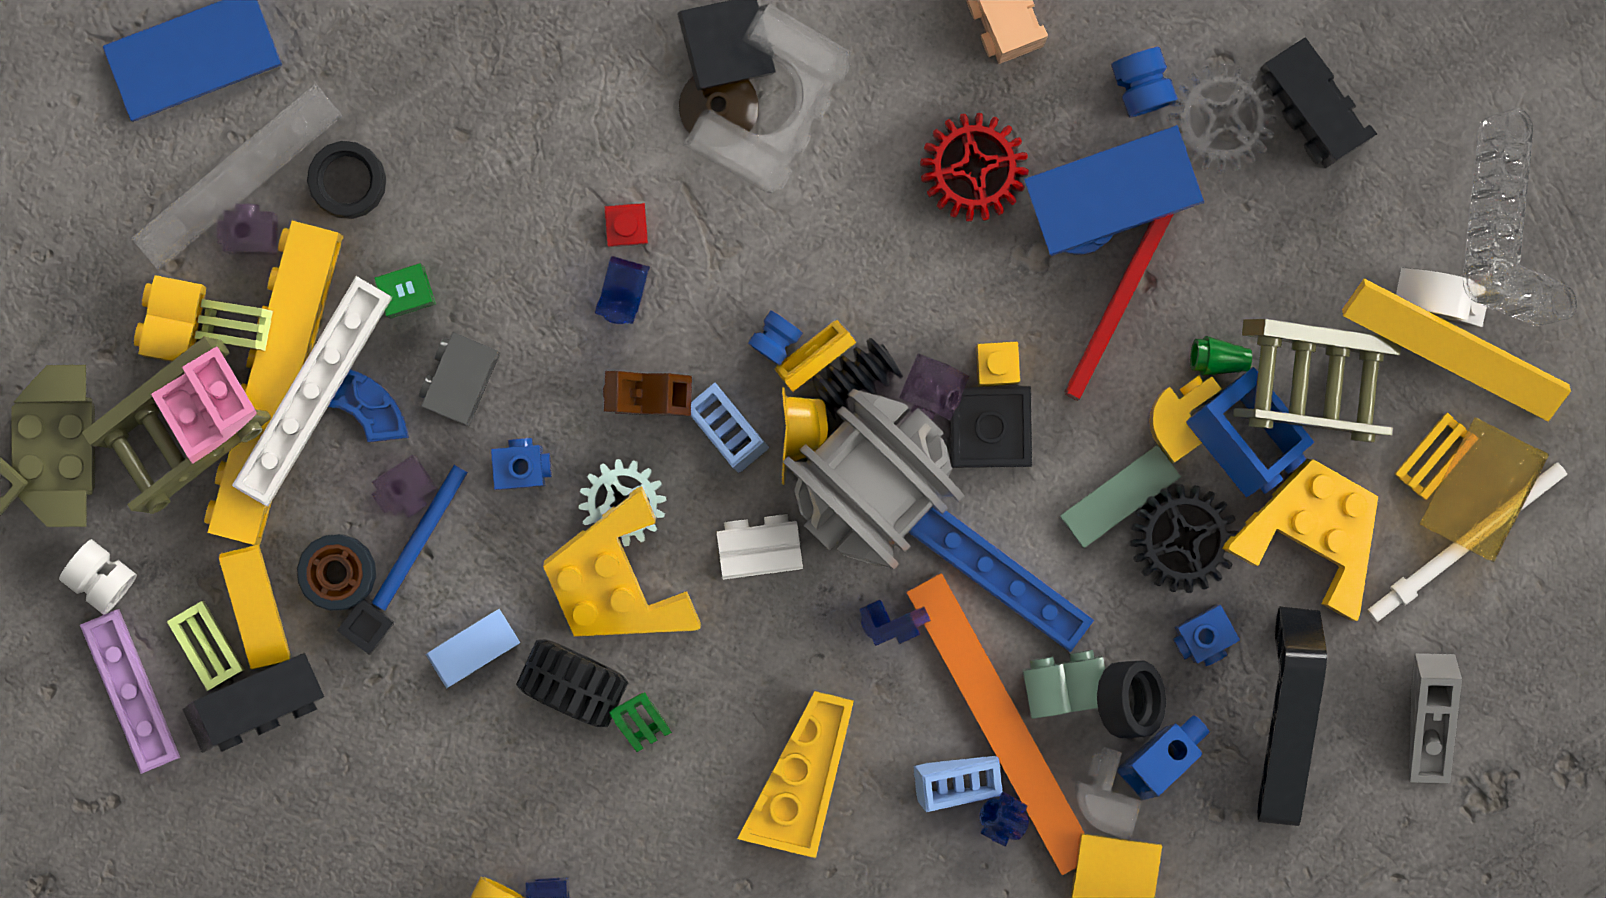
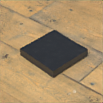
M728 0L682 10L677 13L697 91L764 77L776 72L757 0Z
M1031 386L950 387L952 468L1032 467Z

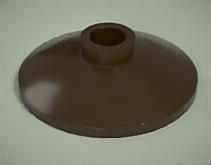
M692 76L685 84L679 99V114L687 132L697 141L715 147L729 146L746 137L754 127L759 112L758 96L749 80L697 91L694 76ZM715 98L724 99L726 102L725 109L721 112L712 110V100Z

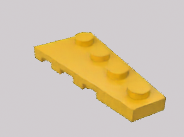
M814 691L737 839L816 858L854 700Z

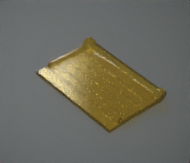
M1474 417L1419 524L1494 562L1549 454Z

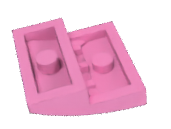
M217 346L183 366L185 374L151 394L192 464L231 438L257 414Z

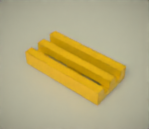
M838 320L833 321L787 357L780 366L777 365L774 370L790 390L794 392L853 346L856 341Z
M1448 412L1442 416L1394 473L1395 476L1424 500L1428 499L1479 439L1473 433L1467 431L1466 427L1454 420V417ZM1449 426L1452 432L1411 478L1407 472L1445 427ZM1459 436L1462 437L1464 441L1423 488L1419 483Z

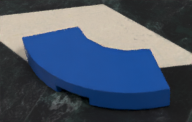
M349 370L327 408H339L352 414L362 425L369 443L409 438L404 416L392 396L371 378L359 372Z

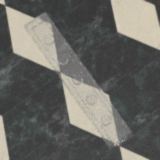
M315 83L131 239L156 269L160 270L343 115Z

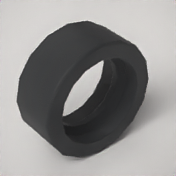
M338 141L326 145L316 153L308 168L307 184L311 197L321 209L337 218L354 219L367 215L378 206L385 193L386 175L382 163L370 149L357 142ZM344 156L355 157L362 161L368 168L371 177L370 187L365 196L349 204L333 200L325 191L323 184L324 172L328 165L335 159Z
M1145 660L1111 663L1101 675L1097 690L1098 712L1103 725L1111 735L1117 738L1152 736L1162 724L1166 709L1165 687L1161 675L1154 665ZM1130 683L1135 700L1133 715L1129 706L1128 696Z

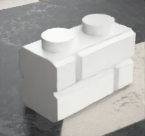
M788 514L764 517L765 525L749 527L748 519L724 522L725 530L717 531L723 580L803 569L797 521L789 522Z

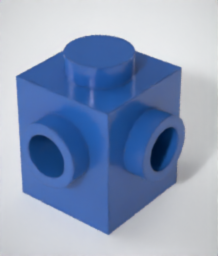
M532 438L508 440L509 448L491 449L495 490L545 486V478L552 477L550 453L543 454L541 445L533 446Z
M1218 604L1174 627L1179 636L1173 638V641L1183 659L1191 657L1193 663L1198 664L1204 661L1206 666L1226 657L1228 654L1225 648L1240 641L1222 606Z

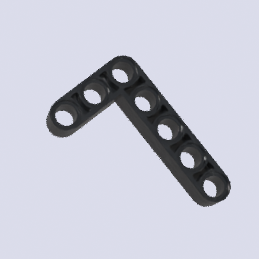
M1279 606L1275 624V643L1279 674L1259 791L1257 820L1262 823L1299 826L1326 674L1327 648L1320 610Z

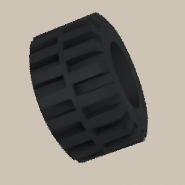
M543 639L536 640L516 685L527 696L565 715L595 727H608L612 719L609 712L618 707L628 681L619 672L553 641Z

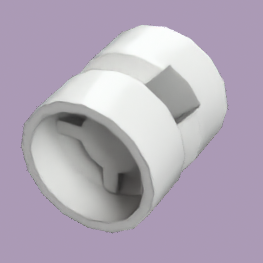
M91 539L69 561L62 571L59 580L77 594L85 592L86 601L105 615L125 595L136 579L137 574L119 560L110 562V553Z

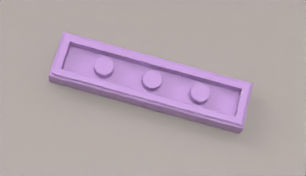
M120 609L81 624L80 627L140 773H145L180 758Z

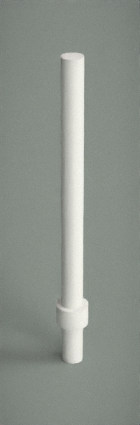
M1558 462L1409 578L1405 579L1402 577L1390 586L1391 592L1367 609L1371 617L1378 622L1400 604L1406 606L1418 596V590L1567 475L1565 469Z

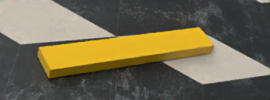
M1365 278L1342 309L1343 316L1548 422L1571 392L1568 383Z

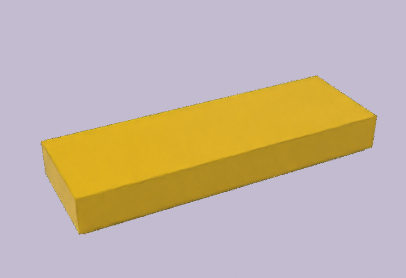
M259 544L219 554L220 565L250 669L289 660L291 657Z

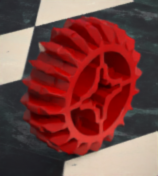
M982 113L976 114L975 125H969L967 115L961 114L959 117L961 127L958 129L948 119L944 124L949 134L945 136L941 131L935 129L932 136L940 144L936 146L932 143H926L924 146V150L934 155V158L921 159L920 166L932 168V172L921 176V181L923 183L934 181L936 184L926 194L929 198L934 197L938 193L942 194L943 197L936 205L939 210L945 208L948 202L954 205L950 212V217L956 218L960 208L967 209L965 215L967 222H972L974 210H980L982 221L989 220L988 207L992 206L995 213L1000 216L1004 213V208L1000 203L1002 199L1011 206L1016 203L1017 200L1009 192L1010 189L1017 192L1024 191L1025 185L1015 180V176L1027 177L1029 170L1024 167H1017L1016 163L1027 160L1028 155L1026 152L1014 154L1013 150L1022 144V140L1020 137L1010 142L1005 139L1012 131L1010 125L1005 126L1001 133L995 131L999 121L997 117H993L990 120L989 127L982 126ZM974 136L991 140L1001 149L1004 155L987 156L979 151ZM962 138L963 159L958 163L951 164L950 167L941 168V159L945 150L953 142ZM970 149L973 158L978 159V163L982 161L984 165H987L979 173V187L976 177H971V172L967 175L962 170V168L968 166L971 155ZM1007 167V177L1004 185L995 194L987 197L985 177L999 168ZM961 179L966 181L972 189L975 200L957 195L947 186L944 180Z

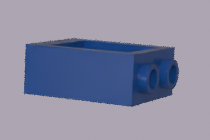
M1255 367L1232 382L1186 421L1187 425L1246 498L1259 489L1266 494L1283 480L1279 473L1284 469L1288 474L1307 459L1303 452L1314 443L1302 426L1274 422L1273 429L1264 428V430L1284 454L1266 468L1223 415L1224 412L1239 400L1248 409H1254L1258 371ZM1273 391L1271 411L1289 413L1288 408Z

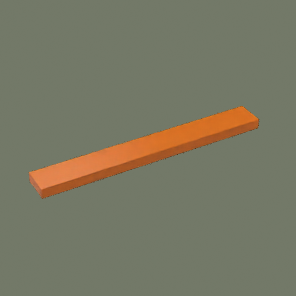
M940 573L906 593L992 750L999 758L1003 770L1061 875H1064L1076 868L1080 835L1085 833L943 574Z

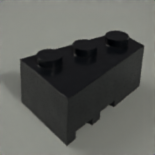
M1306 37L1264 63L1260 68L1264 74L1260 77L1263 86L1272 97L1278 95L1285 106V109L1282 110L1285 120L1294 131L1298 128L1308 141L1304 144V148L1315 164L1321 162L1326 169L1377 135L1371 125L1365 128L1362 126L1352 110L1356 107V104L1349 95L1346 97L1342 95L1333 81V73Z
M303 653L197 699L183 708V712L201 752L203 753L217 746L223 752L243 743L241 735L255 729L259 736L281 726L278 719L292 713L294 718L297 719L317 710L314 702L324 698V694L306 654Z

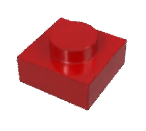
M645 203L604 206L608 248L648 244Z

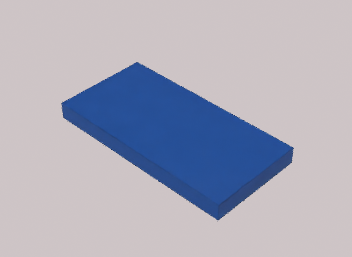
M222 0L103 46L132 122L282 66L258 0Z
M1178 125L1024 179L1051 256L1204 203Z

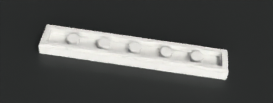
M355 277L232 484L233 487L269 507L390 303L391 296L359 277Z

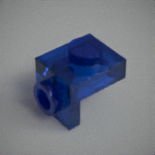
M611 256L595 314L603 316L605 320L614 324H633L640 310L650 267Z
M881 600L860 608L862 627L867 636L872 638L875 646L895 637L898 644L921 635L918 629L919 626L931 621L924 606L890 621Z

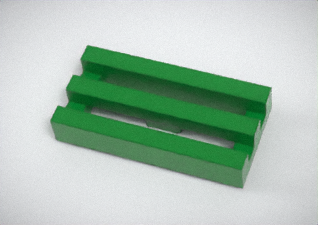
M645 692L609 712L617 727L636 752L644 749L641 741L647 739L650 744L658 741L655 733L661 731L664 736L672 733L667 722ZM643 705L654 722L647 725L636 710V707ZM628 712L640 730L634 732L622 715Z

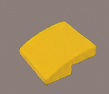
M1081 833L1071 898H1154L1162 845Z

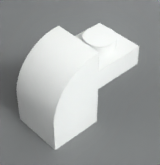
M1401 268L1396 295L1440 318H1446L1469 326L1483 327L1490 288L1477 284L1475 280L1456 275Z

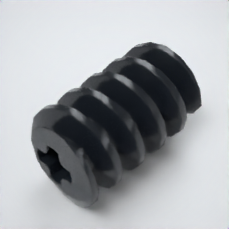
M872 338L866 341L869 353H865L859 347H855L853 349L854 362L842 355L839 358L840 371L831 364H828L826 366L827 379L818 373L812 377L814 388L835 420L833 407L837 406L840 409L843 406L849 411L847 399L849 398L848 394L853 389L858 391L864 389L868 393L877 394L874 383L876 380L885 387L890 386L889 372H892L900 379L903 377L885 346L878 344Z

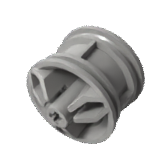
M853 389L848 396L854 402V412L851 413L843 406L837 411V414L844 421L839 428L815 452L805 444L800 449L801 453L807 458L805 462H794L788 456L783 463L798 478L794 491L800 513L807 520L804 526L829 551L851 530L853 533L837 548L843 556L895 570L899 563L893 558L894 546L897 545L902 551L906 552L911 546L903 537L932 507L940 514H943L948 509L941 501L942 497H952L960 503L965 495L949 478L952 467L947 447L941 438L944 433L929 417L917 408L897 427L896 425L910 411L906 404Z

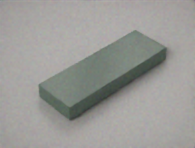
M1157 444L1061 514L1060 517L1080 545L1085 548L1144 505L1148 497H1155L1160 493L1161 489L1167 488L1181 478V476Z

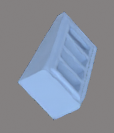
M713 383L691 402V417L738 473L768 450L769 446L716 383ZM719 399L722 405L704 419L700 414ZM729 412L732 417L714 431L711 426ZM740 425L742 430L725 444L722 439ZM749 438L752 440L737 454L734 455L732 453Z
M997 756L931 762L914 766L917 800L926 812L1003 796L1000 764ZM985 770L987 786L980 787L979 771ZM969 774L970 788H964L963 775ZM952 777L954 789L948 790L947 778ZM936 781L937 791H932L931 782Z

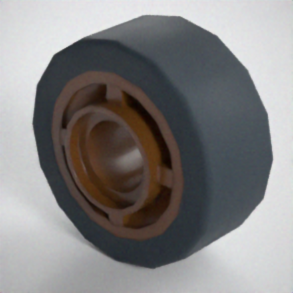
M343 534L325 535L311 542L302 552L297 566L298 584L304 596L317 607L330 611L350 609L365 599L372 591L376 579L375 561L369 549L358 539ZM334 561L344 564L347 572L345 579L339 584L332 583L327 577V568Z

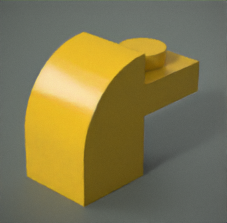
M1199 375L1179 389L1184 395L1181 398H1178L1171 387H1168L1158 395L1153 403L1149 419L1150 430L1155 442L1171 463H1175L1202 444L1186 421L1191 417L1189 412L1221 390L1212 376L1205 381Z

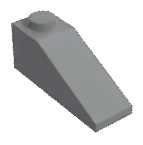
M1415 653L1411 685L1410 782L1450 783L1462 684V677L1455 654Z

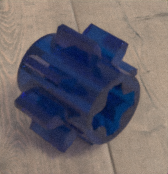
M1004 792L1001 793L999 800L996 798L989 799L984 803L979 814L980 823L984 826L981 834L1002 846H1006L1009 839L1019 840L1027 831L1029 824L1028 816L1024 813L1027 805Z

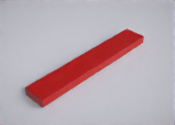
M1174 214L1149 223L1064 391L1066 396L1076 401L1080 400Z

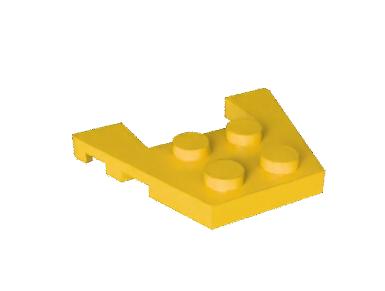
M1306 459L1272 494L1273 497L1259 512L1252 514L1240 532L1225 542L1222 549L1250 565L1259 566L1275 531L1285 535L1339 566L1321 604L1349 620L1358 621L1378 496L1316 460Z
M642 486L629 493L627 499L618 506L610 508L602 515L599 521L586 531L582 530L544 560V570L574 636L695 631L700 629L701 622L687 591L651 605L647 604L619 540L620 536L656 523V517Z

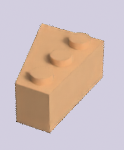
M966 0L973 19L981 18L986 33L980 35L988 57L995 55L998 64L1044 46L1048 34L1044 25L1039 26L1032 8L1034 7L1033 0Z

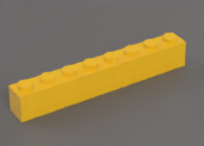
M293 220L289 229L284 228L282 230L278 244V251L283 252L279 268L273 267L271 270L267 289L272 291L269 306H262L263 309L273 311L266 350L250 348L246 367L251 368L248 384H241L253 407L256 410L267 411L271 419L314 347L343 240V235L338 232ZM270 420L261 426L263 430L257 437L248 442L239 443L229 451L227 462H220L215 477V484L220 485L216 501L210 500L204 523L210 524L207 533L252 545L261 544L271 503L269 507L236 489L232 484Z

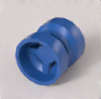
M770 310L764 319L763 333H754L748 344L780 366L787 357L785 347L797 343L803 332Z

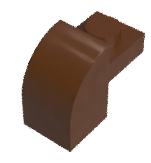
M605 371V385L603 387L604 412L630 415L691 416L692 376L671 373Z

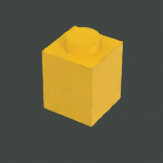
M1018 342L976 345L978 387L1016 385L1020 383Z

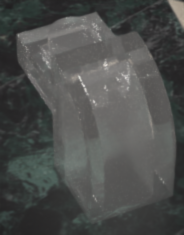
M1103 746L1101 754L1094 753L1090 763L1088 776L1094 777L1093 783L1088 784L1076 780V802L1082 815L1094 827L1103 832L1131 840L1142 801L1139 798L1111 790L1122 752Z

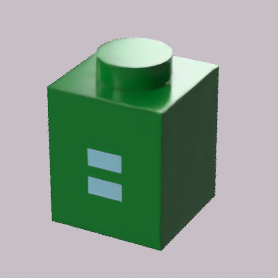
M421 263L374 278L377 289L392 297L385 309V314L390 319L436 305L425 266Z

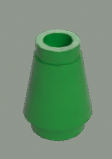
M1209 336L1193 341L1190 353V367L1192 371H1199L1201 376L1247 372L1251 368L1252 350L1250 348H1244Z

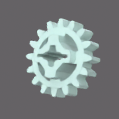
M616 459L614 470H610L604 463L601 464L600 469L603 475L598 478L595 475L589 474L587 477L593 486L591 489L581 488L580 493L588 496V502L580 504L579 509L589 510L590 516L583 521L584 525H591L599 521L602 515L617 502L613 486L623 496H629V493L642 486L647 498L650 500L655 517H665V513L657 509V504L667 501L666 497L656 495L655 492L662 483L660 480L650 483L648 480L652 473L650 468H647L641 474L638 473L637 461H632L628 469H624L621 459ZM617 476L633 477L642 484L633 489L624 487ZM604 484L608 494L605 503L596 508V497L599 489ZM653 524L620 537L624 547L630 545L631 536L635 535L640 542H644L645 535L643 531L647 528L650 531L656 532L658 528Z

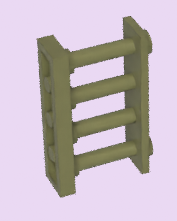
M1243 319L1242 336L1257 338V345L1261 346L1254 409H1234L1233 417L1249 419L1248 426L1273 429V423L1277 422L1351 432V440L1361 442H1375L1376 435L1392 436L1393 428L1373 425L1379 362H1383L1384 355H1400V345L1377 335L1269 319ZM1282 342L1292 343L1291 350L1295 351L1289 413L1271 411L1277 348H1281ZM1316 347L1326 348L1325 355L1329 356L1323 418L1305 416L1311 353L1316 352ZM1350 351L1360 353L1359 360L1363 361L1357 423L1339 420L1345 357H1350Z
M204 336L82 432L89 445L113 448L141 491L139 496L127 504L131 511L150 514L161 511L170 503L169 498L239 443L248 442L257 437L263 430L261 426L271 419L267 411L256 410L257 414L236 434L192 464L188 457L186 459L183 457L158 418L159 407L151 394L185 374L183 366L216 346L224 357L230 354L222 340ZM144 424L172 468L171 471L155 483L127 440L129 438L128 433L137 425Z

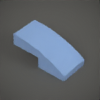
M500 609L425 655L447 689L520 644V641Z

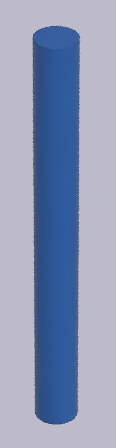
M453 465L371 602L372 604L384 611L387 609L468 472Z

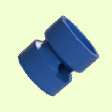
M1160 47L1146 49L1111 63L1117 85L1126 88L1122 99L1129 118L1153 112L1178 101L1172 80L1163 77L1162 73L1167 69Z

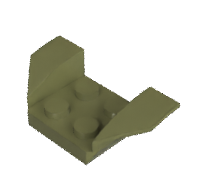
M46 365L13 402L15 404L11 407L12 468L28 482L18 497L47 527H87V495H92L95 488V446L89 445L82 432L95 422V406L92 398L86 397V365Z

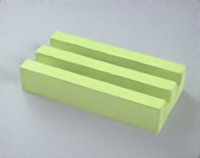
M202 299L200 307L206 309L204 316L199 315L197 323L203 325L201 331H196L195 339L200 340L205 336L222 340L224 344L266 350L273 311ZM218 310L260 317L259 324L216 318V313ZM214 326L257 332L256 340L214 334L213 329Z
M205 601L197 603L167 621L207 691L244 671L243 666ZM197 613H200L231 666L230 669L226 670L194 616ZM185 620L218 674L213 679L180 624Z

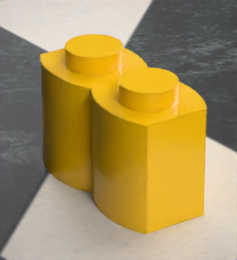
M156 275L152 284L147 283L145 285L142 306L147 307V315L144 323L139 322L137 324L134 335V346L139 347V355L172 362L196 343L195 333L198 331L199 323H197L198 317L202 315L203 307H200L201 301L205 299L206 287L204 285Z

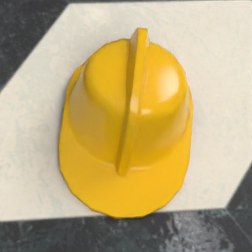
M782 387L786 424L783 461L788 456L793 461L806 458L800 451L805 444L815 452L826 441L828 437L826 405L820 399L787 397L785 387ZM784 463L782 464V485L785 484L787 467Z

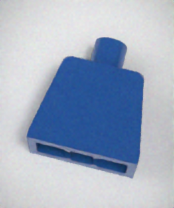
M1195 715L1191 716L1181 727L1176 723L1166 726L1119 766L1116 771L1141 800L1158 797L1201 757L1202 752L1196 745L1210 732L1206 725ZM1168 746L1173 749V758L1168 753Z

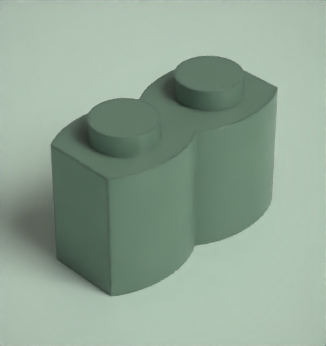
M1093 650L1070 653V661L1054 663L1053 657L1030 660L1031 668L1022 670L1031 718L1048 717L1098 708V683L1105 670L1103 656L1094 657Z

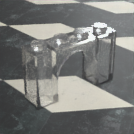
M764 4L760 6L742 40L777 60L788 70L796 89V101L792 114L777 130L768 134L757 135L740 128L711 110H703L684 146L766 193H774L776 188L781 190L787 183L792 173V168L788 166L795 153L800 155L807 147L812 136L808 132L815 118L820 120L831 103V98L827 97L832 86L834 83L839 85L847 75L851 66L847 59L851 52L774 6Z

